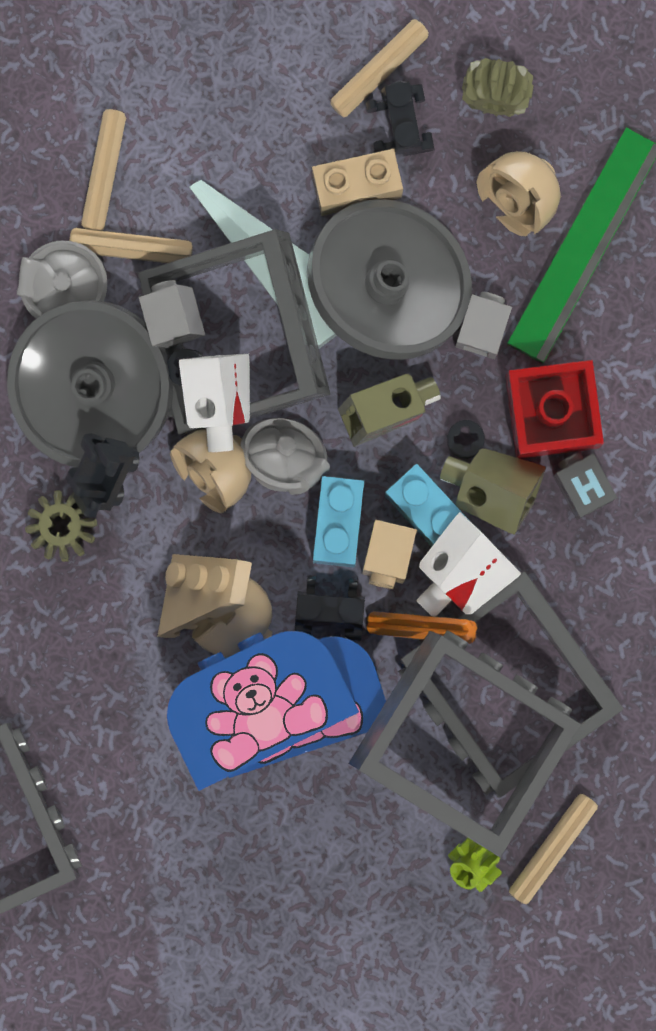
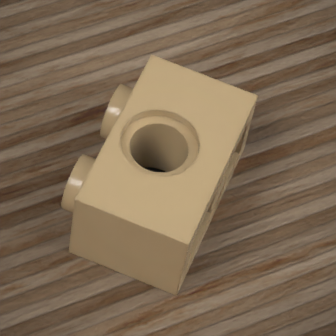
M394 149L312 167V178L321 216L337 213L350 205L362 201L375 199L396 200L402 198L403 186Z
M375 520L362 572L363 575L370 576L368 584L387 589H393L395 582L403 584L406 579L417 529Z

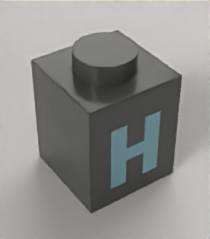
M578 452L558 463L561 471L557 472L553 477L576 520L618 498L594 453L583 458L581 452Z

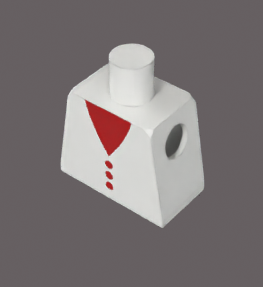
M249 354L215 355L179 360L187 425L189 428H206L208 452L234 450L232 426L248 423L250 419Z
M459 512L420 561L419 568L433 583L416 601L433 617H436L451 601L465 614H472L517 579L521 573L476 526Z

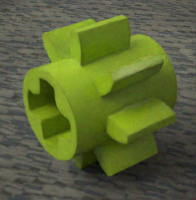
M468 837L448 854V857L454 861L450 867V874L453 880L464 889L476 887L479 892H482L502 874L501 870L495 867L499 863L500 857Z

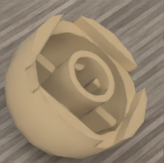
M510 152L490 163L478 175L477 188L482 202L489 197L507 215L496 218L509 231L519 236H527L531 231L536 234L556 214L561 198L560 187L554 168L546 160L527 152Z
M205 428L182 438L173 446L174 448L170 451V456L180 477L185 481L189 475L194 484L201 491L207 493V495L199 499L211 510L223 513L237 503L246 493L251 482V472L245 465L244 452L240 447L242 439L239 436L233 435L234 450L208 452L207 431Z
M249 578L244 606L216 619L208 617L201 620V625L193 630L192 638L212 654L222 652L224 657L228 658L240 652L237 645L239 642L261 632L264 639L271 637L272 631L268 627L272 620V605L267 593L257 582Z

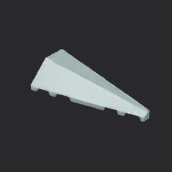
M202 180L190 186L192 192L230 243L273 230ZM292 243L320 349L337 335L324 322L312 300L307 278L309 254ZM265 254L244 260L277 304Z

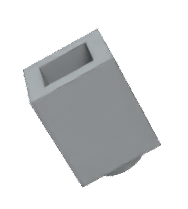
M170 280L153 285L151 287L152 293L139 297L152 346L170 348L206 336L192 287L178 285L175 280Z
M481 292L480 297L472 294L455 347L495 360L512 307L505 305V299L496 294Z

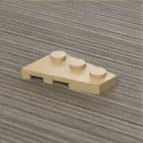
M173 554L165 576L167 587L158 637L175 638L180 636V630L184 628L192 630L199 627L201 620L208 617L216 619L244 606L252 563L237 559Z

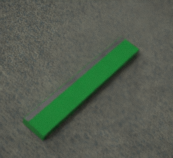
M627 127L625 128L507 343L508 346L544 364L655 162L656 143Z

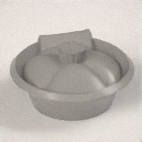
M55 241L41 246L29 258L22 257L17 295L22 298L25 307L36 319L47 311L67 303L84 300L104 302L107 293L106 271L98 256L86 246L72 241Z
M286 418L264 419L250 426L242 437L240 447L244 452L245 465L254 478L268 489L289 492L291 495L302 494L312 488L321 476L330 469L323 442L314 431L300 422Z

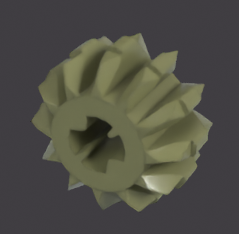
M484 58L481 61L471 62L463 80L462 100L470 108L481 110L483 114L490 113L496 117L498 115L508 117L514 116V114L520 115L525 113L529 101L532 99L534 85H532L533 75L528 72L527 68L517 66L513 61L505 62L500 59L490 60Z
M60 490L54 491V505H51L44 496L38 498V501L45 509L41 514L35 509H29L28 515L33 519L39 520V524L26 526V533L41 534L33 540L31 546L37 550L48 542L44 552V557L48 560L54 557L57 548H59L61 561L68 562L70 558L69 547H72L75 553L81 557L85 554V551L78 543L79 540L83 539L92 544L95 542L96 538L84 532V528H94L98 526V521L94 518L82 519L85 515L80 508L75 510L77 503L73 498L74 492L69 496L66 504H64V496ZM58 516L63 520H66V517L69 516L72 520L67 525L70 532L64 537L59 532H57L56 536L52 534V530L56 527L53 520Z

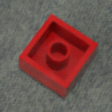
M593 360L508 371L505 380L516 458L521 459L599 449L604 444Z

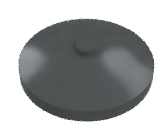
M385 199L367 200L350 205L339 211L326 223L317 236L309 254L307 265L308 286L318 313L338 337L361 352L392 360L420 357L442 346L455 333L465 318L472 295L471 273L465 254L457 240L442 223L415 206Z
M96 300L67 303L47 311L34 320L16 343L10 358L7 374V390L11 410L20 429L28 440L42 453L59 463L71 467L79 466L84 455L81 441L84 435L88 433L99 435L104 440L105 438H112L124 441L128 447H135L140 453L159 435L171 409L173 382L169 378L167 365L169 358L164 347L152 346L146 323L129 310L109 302Z

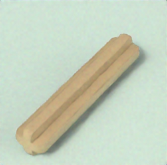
M416 19L408 23L331 99L333 109L342 117H347L428 38L429 32L426 27Z
M106 109L103 112L81 222L85 229L103 231L105 227L126 121L125 113L118 110Z
M82 228L72 229L69 241L86 246L96 255L170 263L192 256L193 250L192 242L188 240Z
M579 794L510 887L509 893L522 904H528L595 813L598 805L584 794Z

